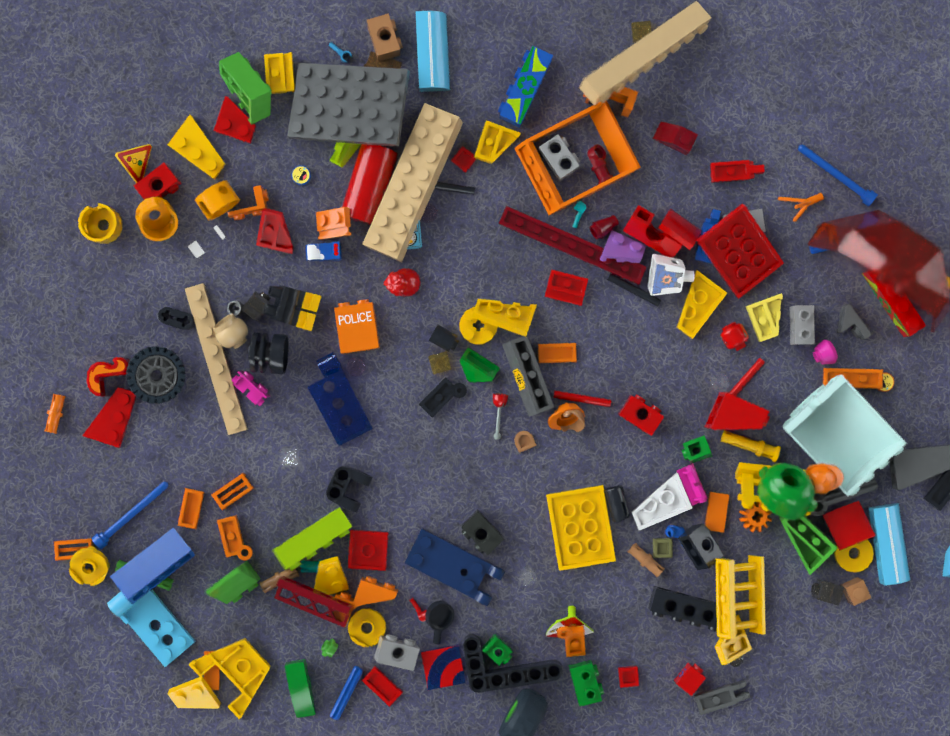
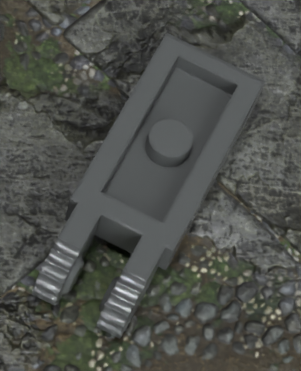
M742 680L733 684H727L694 695L699 714L710 713L750 698L749 692L734 695V690L747 686L746 681Z

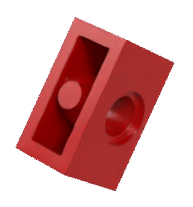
M162 163L136 183L134 187L145 200L151 197L163 198L167 194H173L182 183L170 167ZM158 182H162V189L156 191L155 185Z
M637 394L635 397L630 395L618 415L652 436L664 418L660 414L662 410L654 405L649 407L644 404L646 400ZM641 408L645 409L647 413L644 419H639L637 416V412Z

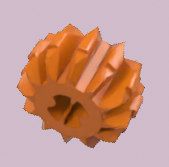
M754 502L751 509L739 511L740 514L744 515V517L739 518V521L745 522L743 527H749L751 532H754L755 529L758 532H762V526L765 528L769 527L766 521L772 522V519L767 517L772 512L763 510L761 503L756 502L755 504ZM754 512L760 514V516H757V520L752 518L755 515Z

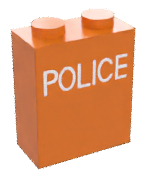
M369 299L359 300L356 305H350V302L339 303V307L334 308L341 354L380 348L374 303L369 302Z

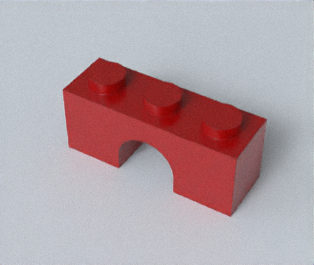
M638 205L623 231L662 255L674 258L682 244L665 232L654 228L652 219L655 214Z

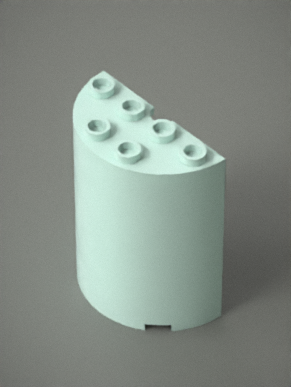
M842 375L832 378L826 386L822 385L816 389L790 414L791 418L783 424V428L817 464H831L841 469L844 480L839 488L847 496L855 495L860 490L859 486L864 482H869L875 476L873 472L878 467L880 469L886 467L889 463L888 460L893 455L897 456L904 450L903 446L906 444Z

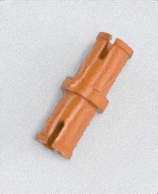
M53 394L50 411H47L49 415L45 432L57 434L60 417H63L61 412L66 396Z

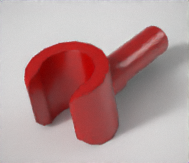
M414 598L410 599L409 601L416 609L419 620L425 622L427 610L421 611Z

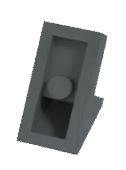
M850 303L841 307L837 333H842L851 326V332L857 339L864 340L872 335Z

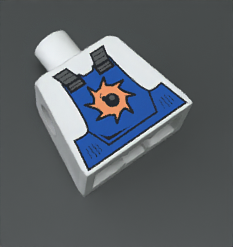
M652 254L648 279L650 295L680 293L683 282L694 281V271L685 270V265L681 259Z

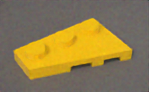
M189 115L170 140L168 146L215 180L226 164L194 118Z
M696 270L694 281L691 283L676 328L693 339L726 296L727 292Z
M478 299L471 317L526 337L537 305L520 306V303L515 302L510 305L496 300Z

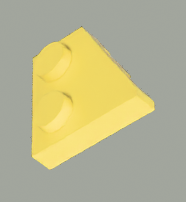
M782 293L746 306L759 342L779 335Z

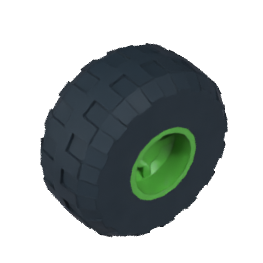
M531 688L521 690L502 721L499 735L534 736L548 707L545 697Z

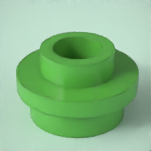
M333 638L329 641L326 640L321 647L324 657H332L338 648V644L335 643Z

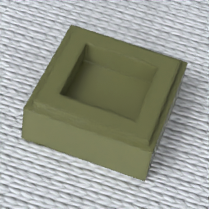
M652 538L653 558H673L672 538Z

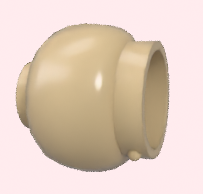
M234 314L227 315L213 327V330L216 332L217 341L225 348L234 347V349H237L247 341L245 338L248 334L247 325L240 318H236Z

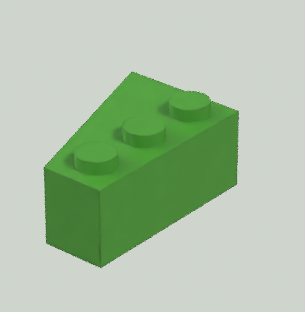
M237 52L220 60V75L231 93H236L241 101L239 103L240 108L247 110L250 115L248 119L250 124L252 125L271 115L272 90L268 84L262 81L260 74L253 70L248 59L244 58L240 52Z
M805 515L796 520L779 516L809 575L838 549L835 543Z

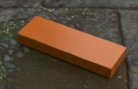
M823 368L824 386L832 378L842 375L854 388L883 389L882 369Z

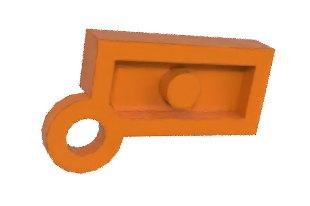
M237 515L218 519L217 523L226 558L238 555V558L243 561L250 559L253 555V550L250 546L244 545ZM243 549L248 550L247 556L242 555Z
M563 626L557 629V636L565 639L566 657L586 655L583 626Z

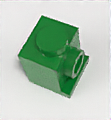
M705 435L683 443L685 449L681 450L685 461L689 460L691 464L708 457H713ZM694 449H699L700 453L695 455L693 451Z
M496 633L482 646V651L498 665L501 663L505 665L512 658V649ZM501 649L502 654L496 655L495 651Z

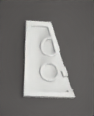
M676 472L631 512L638 530L692 509L678 473Z

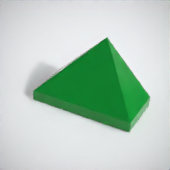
M469 347L459 360L469 382H490L500 369V367Z

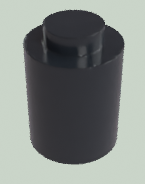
M439 324L429 339L431 343L447 352L450 349L454 351L459 343V340H457L458 335Z

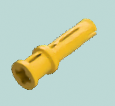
M726 430L723 431L721 442L751 451L757 457L763 456L772 459L774 463L780 454V446L777 445L775 447L766 444L763 440L759 442Z

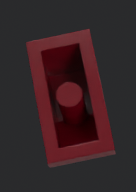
M661 121L652 139L687 156L698 134L682 126Z

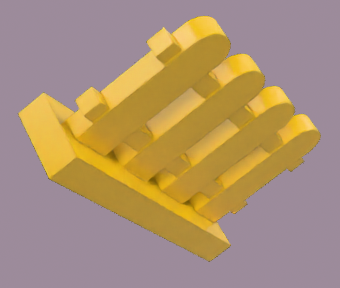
M739 462L735 471V479H737V484H741V494H738V500L741 501L744 508L751 509L754 502L761 503L763 510L770 511L759 499V496L754 495V486H758L761 480L759 471L764 466L768 468L771 466ZM807 512L805 516L810 515L811 512Z

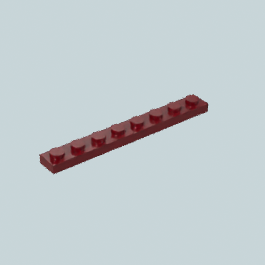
M508 206L505 207L499 221L501 226L637 285L640 284L647 268L639 263L617 262L616 259L611 258L601 261L600 257L604 248Z

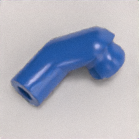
M669 525L665 530L666 536L670 538H678L685 532L683 527Z

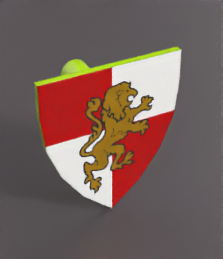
M569 606L568 617L556 620L548 628L546 636L559 638L557 636V629L563 626H583L584 635L594 633V630L576 617L575 606Z

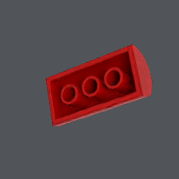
M361 144L342 207H349L351 220L371 225L390 183L398 156L397 152L380 145Z

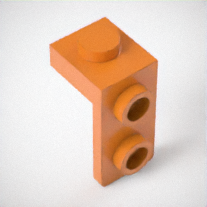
M261 185L253 187L257 206L227 212L228 217L234 218V220H241L248 214L253 216L262 215L263 208L268 209L266 201H269V195L267 190H264Z

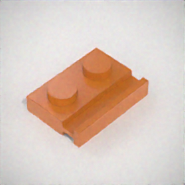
M349 207L316 212L317 231H319L318 240L351 236L349 232V227H351Z

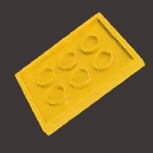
M603 485L546 494L559 571L616 561Z

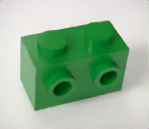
M591 660L569 665L579 707L602 701L601 695L604 692L602 684L597 683L596 676H599L597 665H593Z

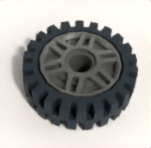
M159 346L147 347L136 353L130 360L126 371L127 383L133 394L139 399L152 404H161L175 398L184 386L186 378L185 368L181 359L173 351ZM159 370L161 377L158 380H153L151 378L152 371Z

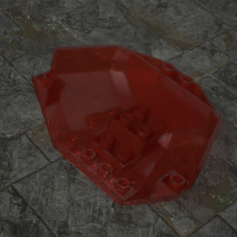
M880 210L826 221L817 225V231L807 245L840 252L876 275L877 281L882 284L887 283L893 287V292L900 296H906L926 310L933 317L931 332H935L950 308V292L942 249L902 221Z

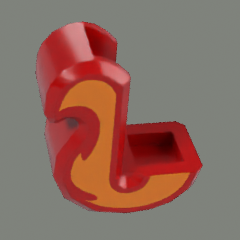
M115 357L113 358L114 364L110 362H96L91 365L87 371L86 379L89 390L95 396H106L103 377L126 375L130 362L129 359Z

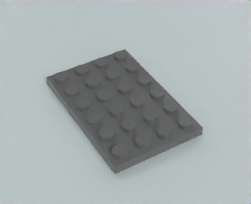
M299 63L287 137L299 140L399 147L410 71L397 68Z

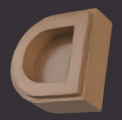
M520 431L516 434L514 442L519 453L537 446L532 434L528 431Z

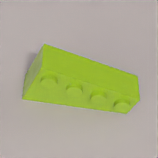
M339 507L299 532V534L291 537L279 547L274 548L272 552L284 570L290 568L292 571L301 565L299 561L306 557L307 560L317 554L316 550L320 547L325 549L334 543L332 540L337 536L341 539L349 534L350 531L348 529L352 525Z

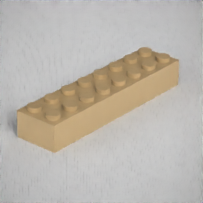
M424 103L364 239V246L399 262L403 261L418 221L422 218L463 122L460 117Z

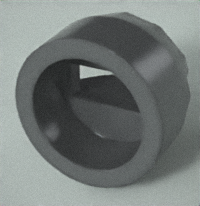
M231 301L227 306V311L229 314L239 316L243 313L244 306L239 301ZM233 306L239 307V310H234Z

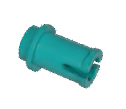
M302 560L300 568H302L300 569L301 573H318V564L322 560Z

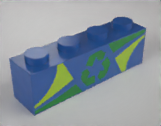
M532 46L530 51L526 50L522 59L525 61L523 67H518L514 76L516 81L514 85L510 84L506 95H508L506 103L502 101L498 109L500 113L499 119L518 128L521 127L551 64L552 54L535 46Z

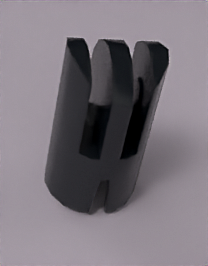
M619 485L605 489L604 493L612 521L619 523L629 518L630 513L623 486Z

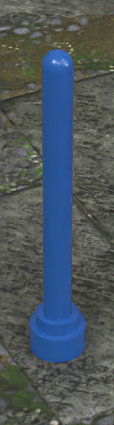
M799 145V152L861 196L860 199L863 200L862 203L869 207L876 199L878 194L873 190L863 189L805 145Z
M162 482L109 529L92 537L94 544L100 549L108 545L109 538L168 488V483Z

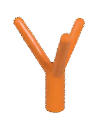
M822 193L807 199L778 197L779 201L800 202L794 206L795 209L801 208L793 218L794 222L798 220L808 206L824 199Z

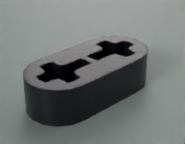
M164 307L158 313L160 322L169 326L190 330L195 325L193 316L180 310ZM169 310L170 315L175 316V319H167L165 321L163 313H167ZM188 316L190 324H186L184 327V323L178 321V319H185Z

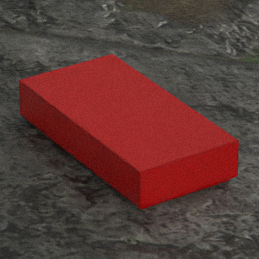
M376 666L362 679L389 707L403 693Z

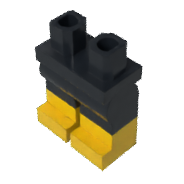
M281 285L279 287L270 286L268 296L276 299L274 305L265 303L262 313L270 316V319L312 331L316 315L296 308L317 312L321 296Z

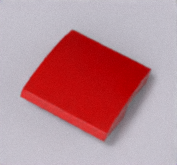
M671 208L658 227L689 250L694 246L702 231Z
M859 501L823 515L839 551L876 536Z

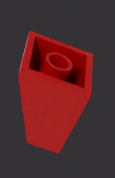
M719 392L705 428L713 430L762 429L769 421V411L727 392Z

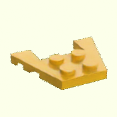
M246 638L189 663V666L199 677L203 676L216 664L242 692L228 705V708L238 719L242 718L271 667Z

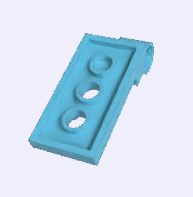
M150 590L133 605L121 591L107 603L110 610L116 616L132 627L164 667L195 642L153 590ZM152 620L160 622L161 627L159 630L152 629ZM164 635L172 636L173 643L171 645L164 643Z

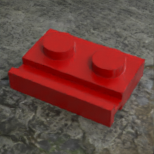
M551 269L544 297L582 306L588 279Z

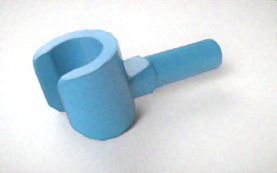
M332 42L329 43V46L341 56V61L348 63L343 59V55L348 54L352 58V54L349 51L339 49Z

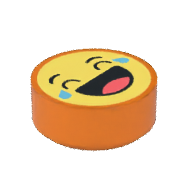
M883 373V389L877 390L881 392L891 390L894 386L893 376L889 373Z

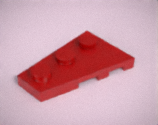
M118 387L82 436L120 448L137 396L130 390Z

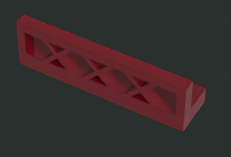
M282 576L279 578L275 599L344 628L346 627L354 605L288 577ZM284 588L291 591L294 596L285 598L281 596V592ZM301 595L310 599L311 604L302 605L298 596ZM316 603L327 606L329 611L325 613L319 612ZM337 610L346 614L344 620L336 619L333 611Z

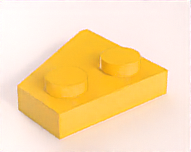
M486 120L474 158L492 164L521 133Z

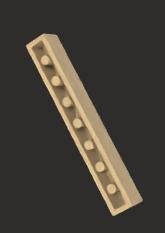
M695 1L584 78L580 90L594 106L600 101L604 103L611 97L613 92H620L627 82H634L640 76V73H647L654 66V63H661L668 56L667 54L670 52L673 54L679 50L681 44L684 42L688 44L697 33L702 34L709 27L707 24L711 16Z

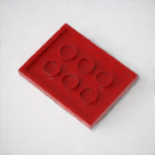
M744 204L738 206L696 240L738 299L784 264Z

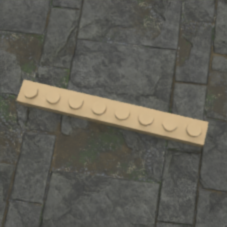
M202 283L185 288L227 433L231 435L248 430L235 386L231 381L232 375L223 346L217 341L216 332L213 330L216 322L205 285Z

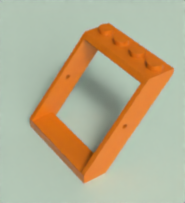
M607 101L604 103L599 102L595 106L593 105L526 139L514 148L548 215H552L641 168ZM590 115L620 174L563 202L534 142Z

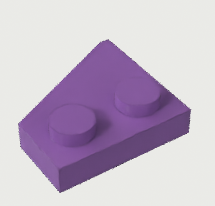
M612 230L600 260L606 261L607 258L616 259L617 262L640 263L647 245Z

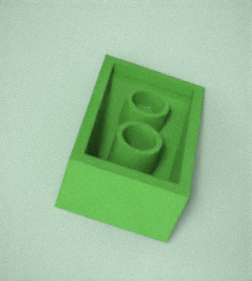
M247 560L205 592L225 604L231 601L236 603L243 597L241 593L246 590L250 592L258 586L257 582L261 578Z

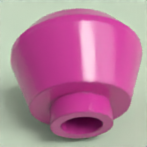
M824 339L814 348L813 357L817 363L820 362L822 365L836 363L838 355L831 341Z

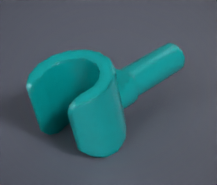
M578 201L573 208L578 211L572 226L574 228H577L580 218L586 209V205L581 201Z

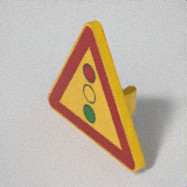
M150 144L120 151L115 154V157L136 183L144 178L152 148Z

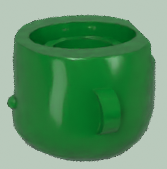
M778 463L770 468L764 466L759 471L761 480L758 484L757 494L766 508L774 514L786 519L796 520L802 518L807 512H814L818 507L817 502L814 500V484L802 468L792 464Z

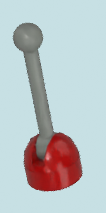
M493 394V403L498 407L496 433L493 435L496 440L501 438L499 433L501 408L507 404V394Z

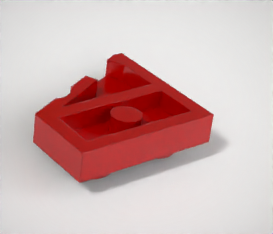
M225 96L213 131L251 144L256 125H251L248 121L249 118L229 97Z
M263 208L256 246L289 254L293 253L294 248L283 212Z

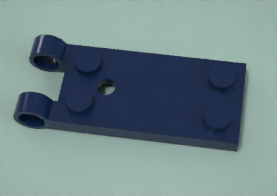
M421 529L405 561V564L486 606L489 605L492 596L478 589L485 573L498 580H501L505 573L503 569L424 529ZM464 568L468 570V574L465 576L461 574V570Z

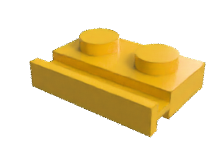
M292 52L264 54L266 84L270 86L272 94L294 92L295 79Z

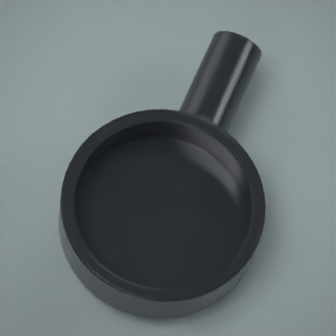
M445 601L432 603L425 614L427 624L434 629V644H441L442 630L448 628L454 620V609Z

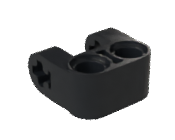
M341 466L334 472L326 490V496L330 501L353 512H358L361 503L345 496L351 479L369 486L373 477L357 469ZM340 470L348 472L347 480H342L339 477ZM333 487L339 488L341 492L339 497L332 496L331 489Z

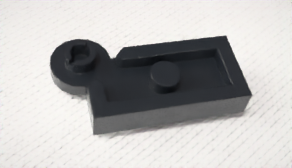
M445 377L419 405L433 418L453 396L456 398L464 397L467 393V388L462 383L453 385Z

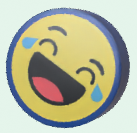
M300 165L292 170L291 177L296 184L306 185L311 180V172L307 167Z

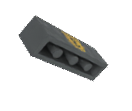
M526 335V337L523 336L503 344L502 346L528 416L530 417L554 408L528 336Z

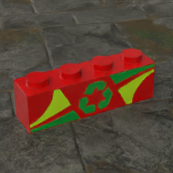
M884 261L875 264L862 273L903 337H910L926 327V324Z

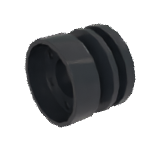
M254 332L248 351L250 371L257 372L259 369L260 373H265L267 365H269L271 374H285L289 352L288 335L274 334L271 342H269L268 333H263L261 338L260 333Z

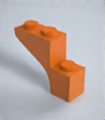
M366 576V578L362 577L354 599L351 598V594L342 591L340 594L336 593L335 597L354 605V610L361 605L393 600L398 593V589H395V585L385 582L383 585L377 583L376 578ZM337 610L333 611L336 619L344 620L346 614Z

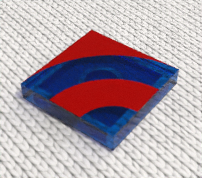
M459 644L421 651L428 690L466 683Z

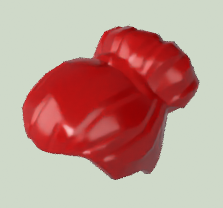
M402 268L397 272H391L384 281V286L395 296L408 297L419 290L421 281L417 272L409 268Z

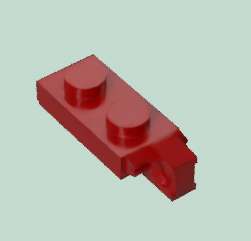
M749 160L710 163L711 183L750 180L755 178V174H763L765 172L764 165H754L753 161Z

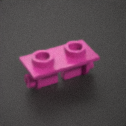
M238 371L237 373L240 376L236 375L231 380L233 385L242 393L249 389L250 392L246 397L255 405L261 406L265 402L263 398L270 397L267 394L268 389L262 384L257 385L253 381V375L248 371Z
M694 464L677 470L691 506L699 502H706L708 499L707 494L704 491Z

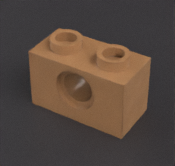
M389 13L368 19L367 28L378 62L400 56V49L403 48L400 37L396 38L394 31L397 30L394 19H390ZM384 34L390 36L388 40H382L380 37Z

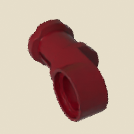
M599 144L588 149L587 154L593 165L591 171H594L598 178V184L613 178L614 176L610 175L606 167L605 149Z

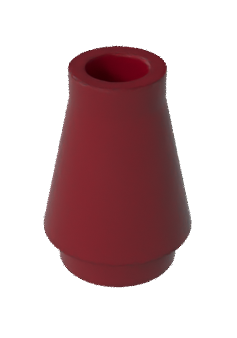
M615 215L592 222L589 229L595 239H603L615 226L619 225V221Z

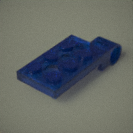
M331 352L316 360L324 378L309 385L308 389L338 446L372 430L373 427L354 393L336 354ZM327 381L333 382L335 385L334 390L326 391L324 383ZM336 398L342 399L344 402L343 407L335 408L333 400ZM343 416H351L353 419L352 423L344 425L341 421Z

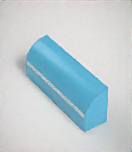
M416 11L420 92L450 91L446 14L439 11Z
M899 503L868 507L871 527L876 535L873 537L879 583L886 586L909 581L910 575Z

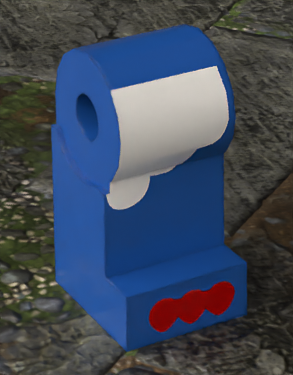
M339 241L305 245L306 261L342 260L341 243Z

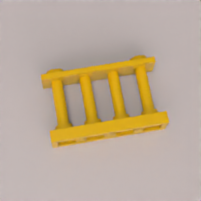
M748 555V563L735 564L732 559L716 558L718 637L736 639V630L749 628L750 632L766 634L764 557ZM748 570L749 582L735 583V572ZM749 590V601L735 603V591ZM749 609V621L736 622V611Z

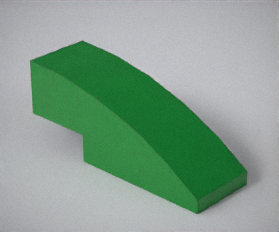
M306 659L286 662L285 671L296 717L316 715Z

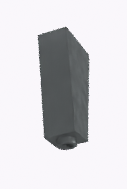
M950 444L907 448L897 456L893 455L889 459L892 489L902 490L949 470Z

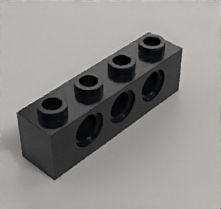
M654 586L648 607L653 615L658 617L668 615L671 616V620L682 622V619L690 621V625L701 627V624L706 625L709 630L717 632L716 602ZM672 600L675 602V606L672 609H666L668 601ZM687 606H693L691 614L684 613ZM707 610H711V617L709 619H704V612Z

